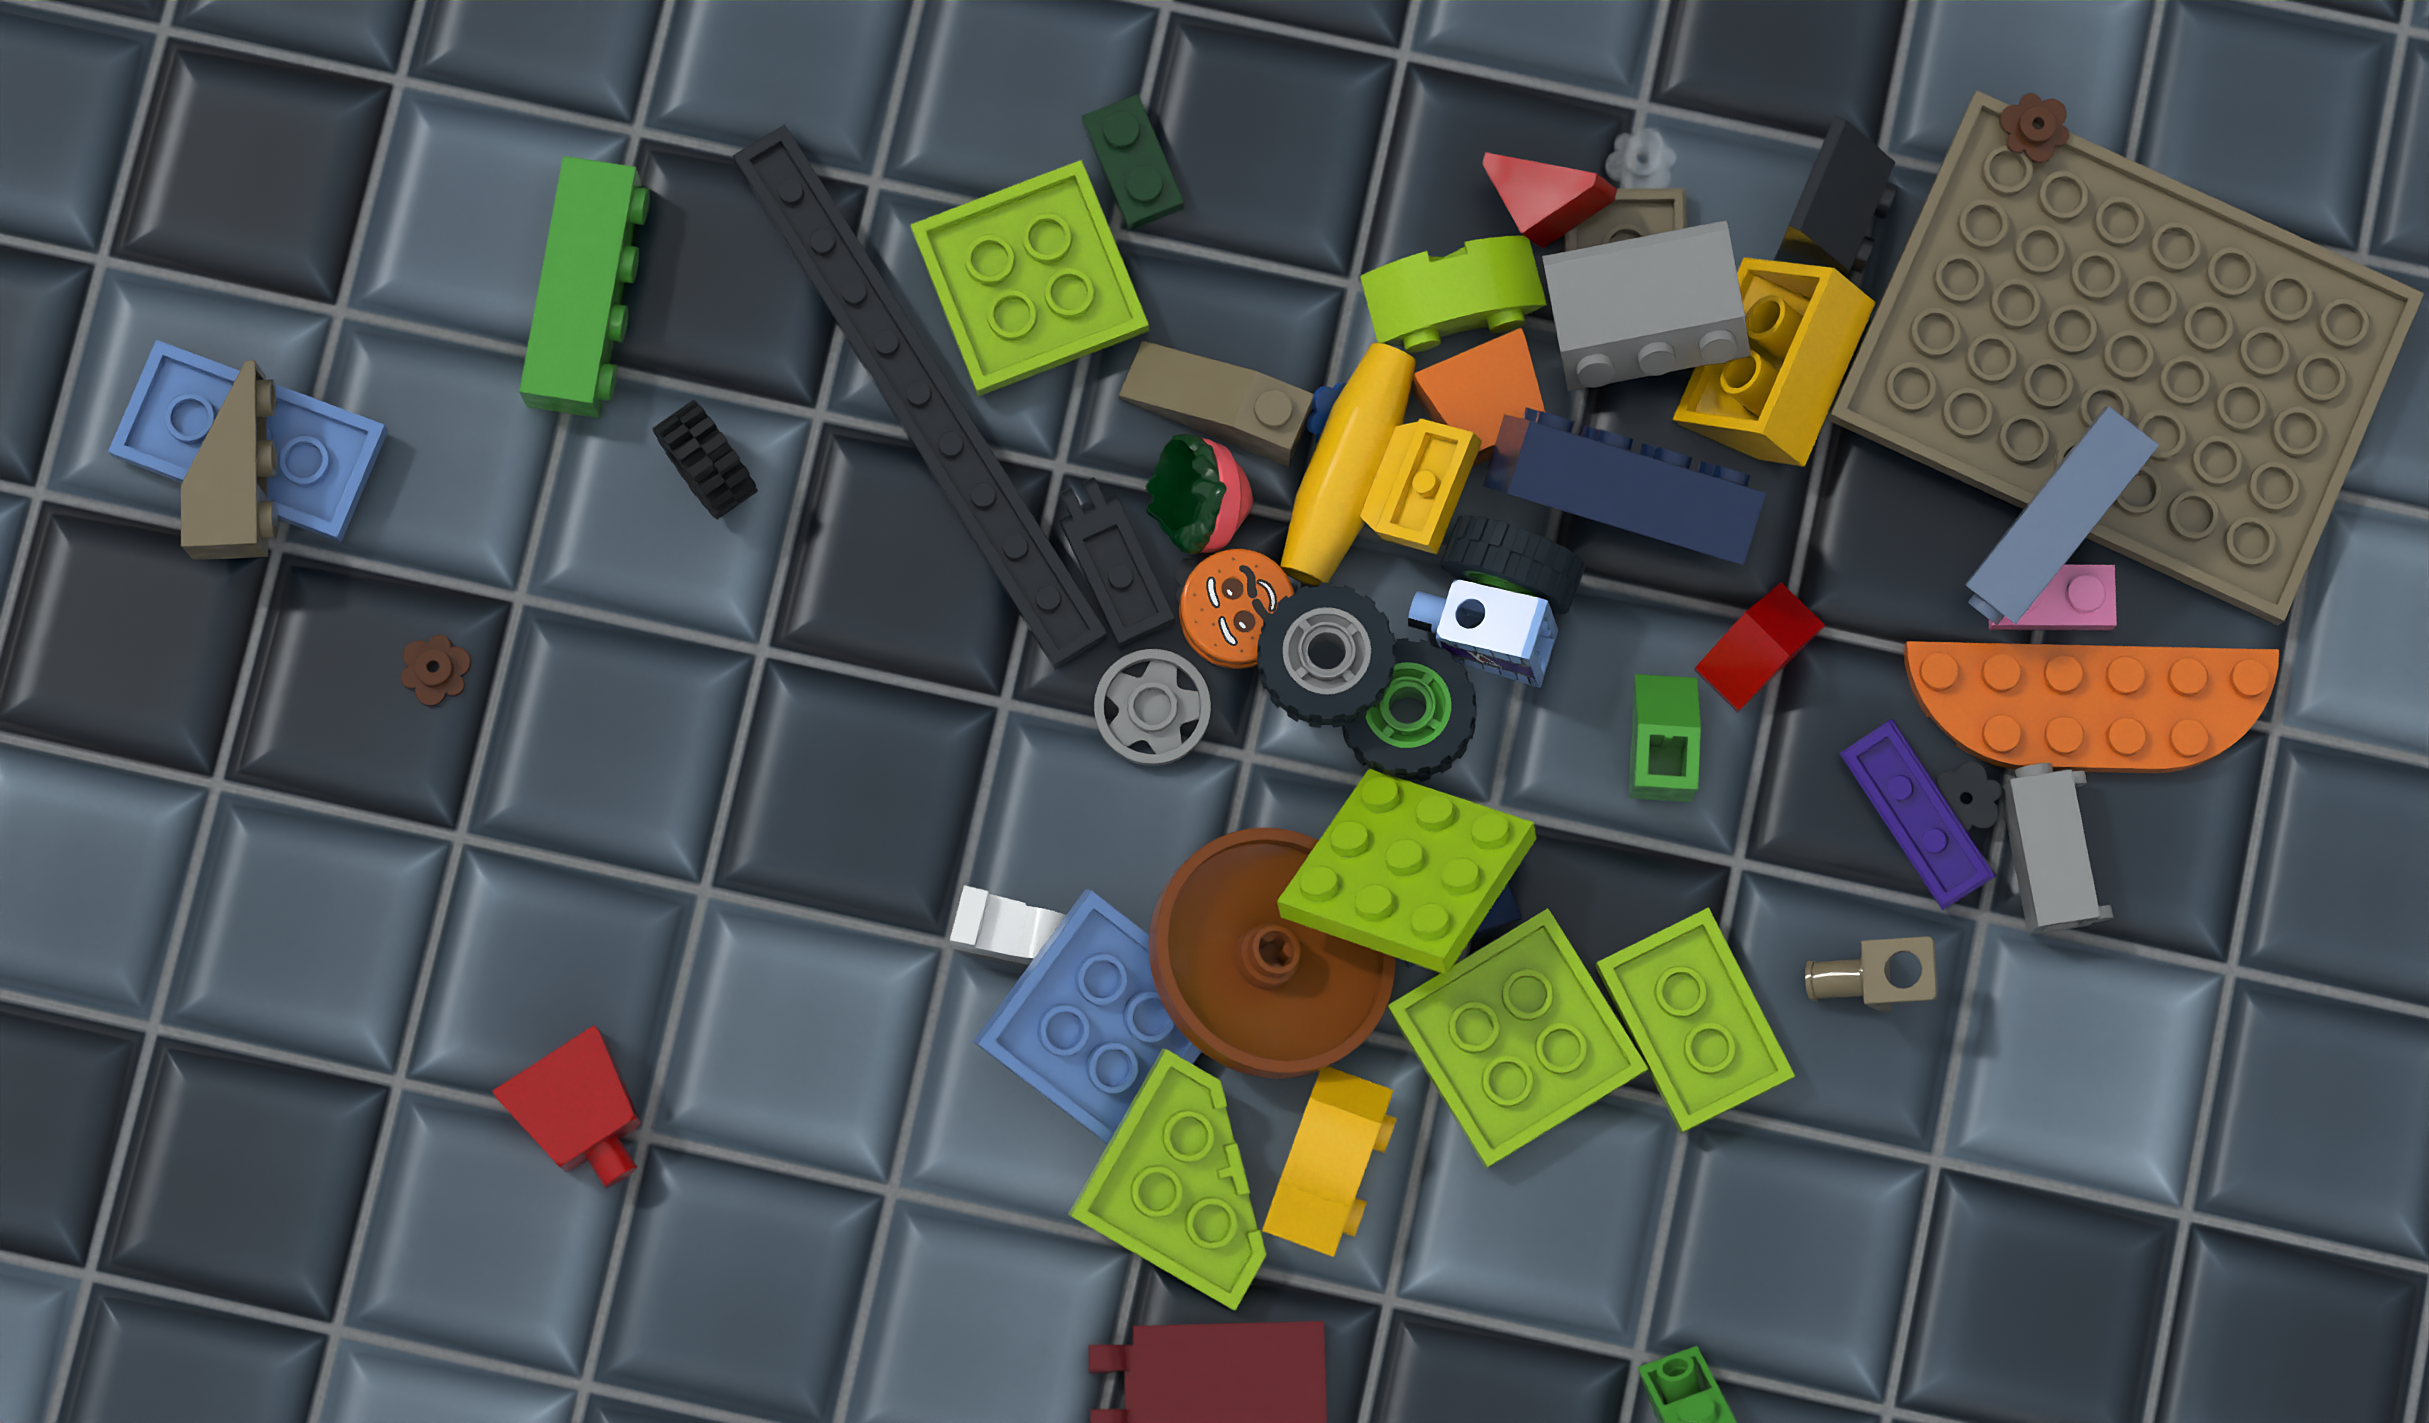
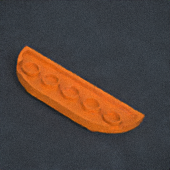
M1907 641L1903 646L1907 677L1913 694L1926 717H1930L1948 737L1956 742L1955 746L1965 753L1989 764L2015 770L2033 764L2052 763L2053 771L2072 769V772L2169 773L2201 765L2230 748L2255 724L2271 696L2279 664V649Z

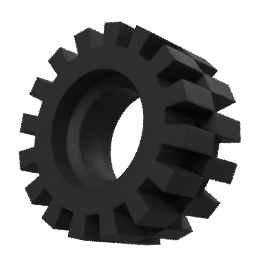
M692 400L652 428L658 442L666 451L670 461L676 466L678 473L685 479L694 495H697L701 504L716 520L758 492L754 480L750 477L747 468L739 460L740 457L736 451L731 448L724 434L718 430L715 422L695 400Z

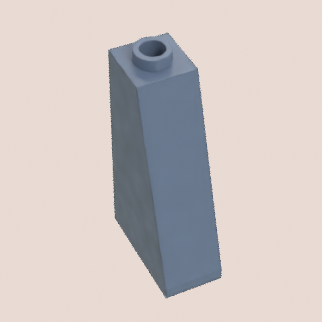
M2110 406L2104 407L1965 583L1967 587L1975 592L1968 603L1996 625L2000 623L2004 616L2017 624L2158 448L2159 444Z

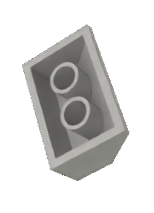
M1727 220L1542 256L1568 391L1588 387H1601L1609 383L1645 376H1658L1671 371L1707 364H1720L1729 360L1751 356Z

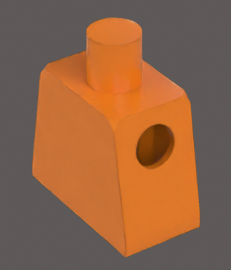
M1518 328L1418 371L1413 376L1411 390L1432 422L1474 432L1482 440L1472 467L1491 459L1504 414L1522 419L1526 407L1545 412L1522 328Z

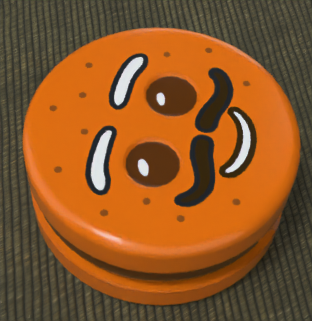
M1246 549L1224 550L1204 559L1189 575L1179 603L1180 626L1188 644L1206 661L1230 669L1253 667L1257 665L1259 634L1262 633L1266 617L1269 612L1272 614L1277 609V603L1286 595L1289 598L1295 593L1286 573L1267 556Z

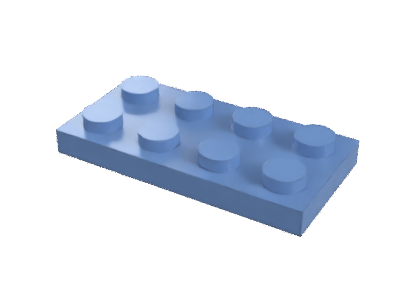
M156 340L108 450L109 454L118 460L182 483L240 370ZM275 384L277 408L275 416L267 417V440H274L276 445L277 474L276 477H267L268 501H275L279 520L341 543L389 430L382 423Z

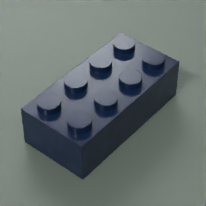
M1527 407L1522 419L1504 414L1482 486L1744 565L1766 496L1765 492L1748 487L1751 475L1703 461L1699 462L1696 472L1689 469L1693 457L1642 443L1639 454L1630 451L1634 439L1585 425L1581 436L1571 433L1575 421Z

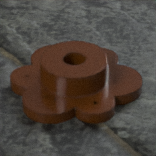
M2027 93L2022 96L2019 105H2010L2000 114V127L2005 133L2009 134L2006 139V146L2009 151L2016 154L2025 152L2027 158L2034 163H2045L2050 160L2055 152V147L2063 146L2069 139V131L2062 125L2067 116L2066 108L2056 99H2046L2041 102V99L2036 94ZM2032 123H2038L2041 129L2034 128Z
M444 635L433 636L429 643L415 640L410 642L403 651V660L407 668L402 671L400 679L406 688L415 689L416 697L422 704L436 706L444 700L446 694L457 696L463 692L465 682L461 676H464L469 671L471 657L465 649L457 646L451 647V642ZM433 664H438L439 669L436 672L432 673L429 671Z

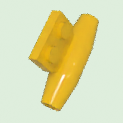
M1372 343L1333 404L1296 494L1280 566L1289 577L1314 587L1320 586V583H1329L1365 522L1383 540L1433 554L1438 553L1482 440L1474 432L1421 418L1418 422L1403 425L1417 363L1408 353L1386 344Z

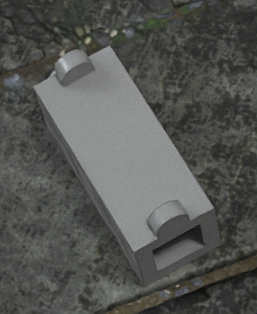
M2039 763L2016 769V778L2009 779L2002 787L2001 797L2028 935L2084 927L2095 922L2113 919L2111 905L2098 906L2075 787L2087 784L2085 771L2072 772V769L2053 772L2052 763Z

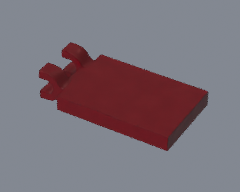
M1324 1321L1142 1325L1132 1327L1133 1345L1111 1344L1089 1345L1088 1347L1089 1374L1124 1372L1125 1409L1090 1410V1423H1327Z

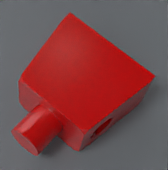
M595 1025L492 1091L497 1100L566 1173L588 1160L604 1187L609 1188L631 1175L638 1168L620 1139L641 1125V1121L608 1042Z

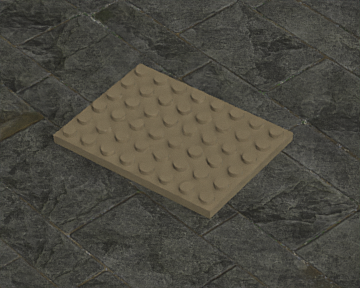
M1976 90L1964 112L1827 420L2024 510L2102 409L2110 406L2158 443L2159 446L2085 538L2275 625H2280L2286 619L2424 293L2070 132L2068 141L2061 147H2055V152L2050 160L2045 163H2034L2027 158L2025 152L2019 154L2012 153L2006 146V139L2009 134L2005 133L2000 127L1999 117L2002 111L2010 105ZM2032 123L2034 128L2041 129L2038 123Z

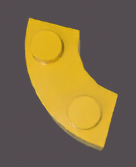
M1332 1067L1320 1070L1262 1231L1332 1257L1336 1253L1342 1233L1355 1237L1367 1201L1356 1197L1372 1150L1385 1154L1397 1120L1396 1117L1385 1114L1394 1090Z

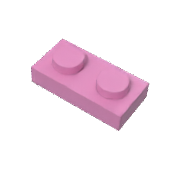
M2063 565L2017 624L2004 616L1998 625L1989 620V630H2113L2117 626L2115 565Z

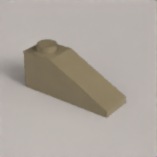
M1142 341L1119 393V399L1289 467L1307 426V420L1312 411L1314 394L1255 370Z

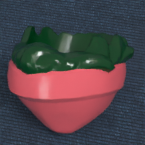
M1174 435L1160 452V459L1155 464L1151 479L1145 486L1147 492L1153 497L1152 503L1146 508V512L1157 521L1162 531L1170 537L1173 545L1178 547L1180 551L1190 555L1220 551L1228 545L1253 508V494L1250 483L1241 465L1233 458L1231 452L1224 445L1196 435Z

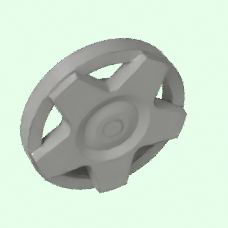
M1145 649L1125 655L1105 672L1096 690L1094 713L1100 735L1117 755L1135 764L1160 766L1178 761L1199 744L1208 728L1211 701L1205 680L1188 660L1170 651ZM1150 661L1142 677L1136 678L1122 673L1130 666ZM1177 668L1191 679L1197 691L1178 687ZM1106 696L1119 709L1118 715L1109 726L1104 714ZM1199 720L1192 735L1182 744L1180 727L1183 724ZM1139 741H1146L1155 754L1137 752L1128 747Z

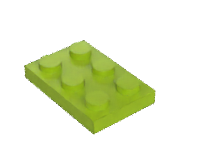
M1709 907L1596 962L1595 967L1640 1056L1649 1068L1648 1072L1680 1134L1795 1077Z

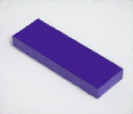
M1890 719L1840 752L1841 757L1942 910L1952 906L1997 876L1894 719Z

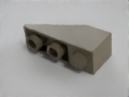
M255 360L244 362L181 484V547L193 560L268 557V538H276L278 534L276 503L274 500L268 501L267 477H276L277 474L276 445L274 440H267V417L276 415V388L274 380L266 379V375Z

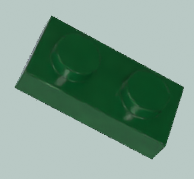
M1138 94L1082 115V124L1127 231L1184 209L1183 198Z

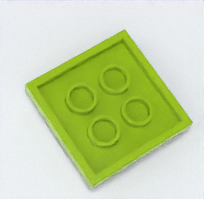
M1082 160L910 225L911 232L977 397L1149 331L1148 321Z
M1369 768L1278 899L1280 916L1295 923L1447 975L1537 839L1534 822Z
M1548 908L1456 963L1447 975L1440 973L1387 1005L1388 1012L1485 1169L1498 1163L1649 1069Z

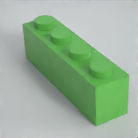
M563 156L519 393L527 407L600 418L603 400L612 401L617 382V365L610 364L613 342H623L626 333L628 306L620 305L624 282L634 283L636 277L639 248L631 246L635 224H645L650 197L649 188L642 187L637 168L634 166Z

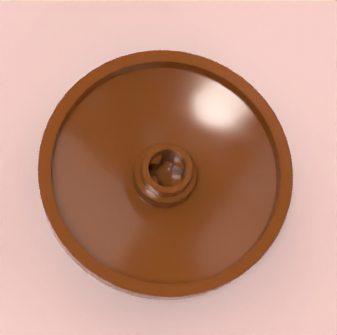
M1266 827L1249 828L1223 835L1204 845L1192 854L1165 884L1155 905L1149 930V961L1154 984L1164 1008L1181 1033L1194 1046L1218 1063L1235 1071L1263 1078L1284 1079L1313 1074L1331 1066L1362 1044L1379 1023L1388 1005L1395 978L1396 960L1394 956L1281 918L1277 901L1319 841L1296 831Z

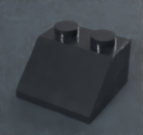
M1838 116L1834 117L1774 259L1780 262L1835 268L1846 278L1850 270L1862 274L1876 241L1865 236L1873 215L1885 219L1898 188V185L1888 181L1895 161L1847 120Z

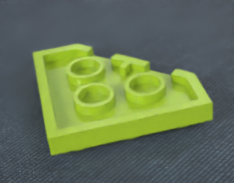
M1162 1049L1068 1215L1235 1311L1264 1261L1266 1251L1249 1197L1250 1190L1238 1144L1235 1143L1227 1114V1103L1223 1087L1219 1079L1171 1051Z

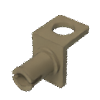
M1928 936L1861 941V959L1821 962L1813 960L1806 963L1805 983L1807 995L1811 1001L1823 998L1863 996L1865 1005L1880 1012H1891L1892 1003L1933 1001L1938 997L1936 945L1934 939ZM1910 952L1916 955L1921 962V977L1912 987L1905 989L1897 988L1890 981V960L1898 953Z

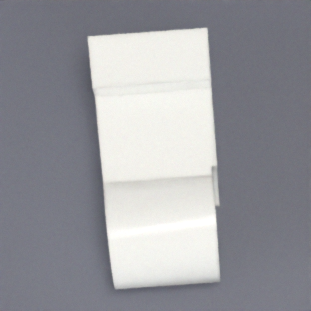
M964 885L950 937L952 949L1030 965L1066 915L1048 909L1026 906L1024 902L989 894V891Z

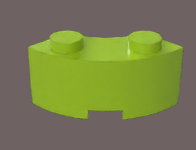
M1502 236L1467 241L1464 243L1463 248L1445 257L1428 256V252L1425 251L1383 265L1360 276L1377 343L1389 346H1404L1406 353L1430 350L1441 344V337L1463 331L1489 327L1491 333H1501L1519 328L1526 323L1525 315L1547 305L1530 240L1525 236Z

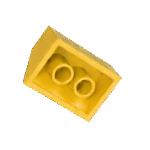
M1743 257L1737 271L1751 356L1729 360L1720 364H1707L1695 367L1672 420L1684 428L1756 459L1805 467L1876 302L1835 268Z

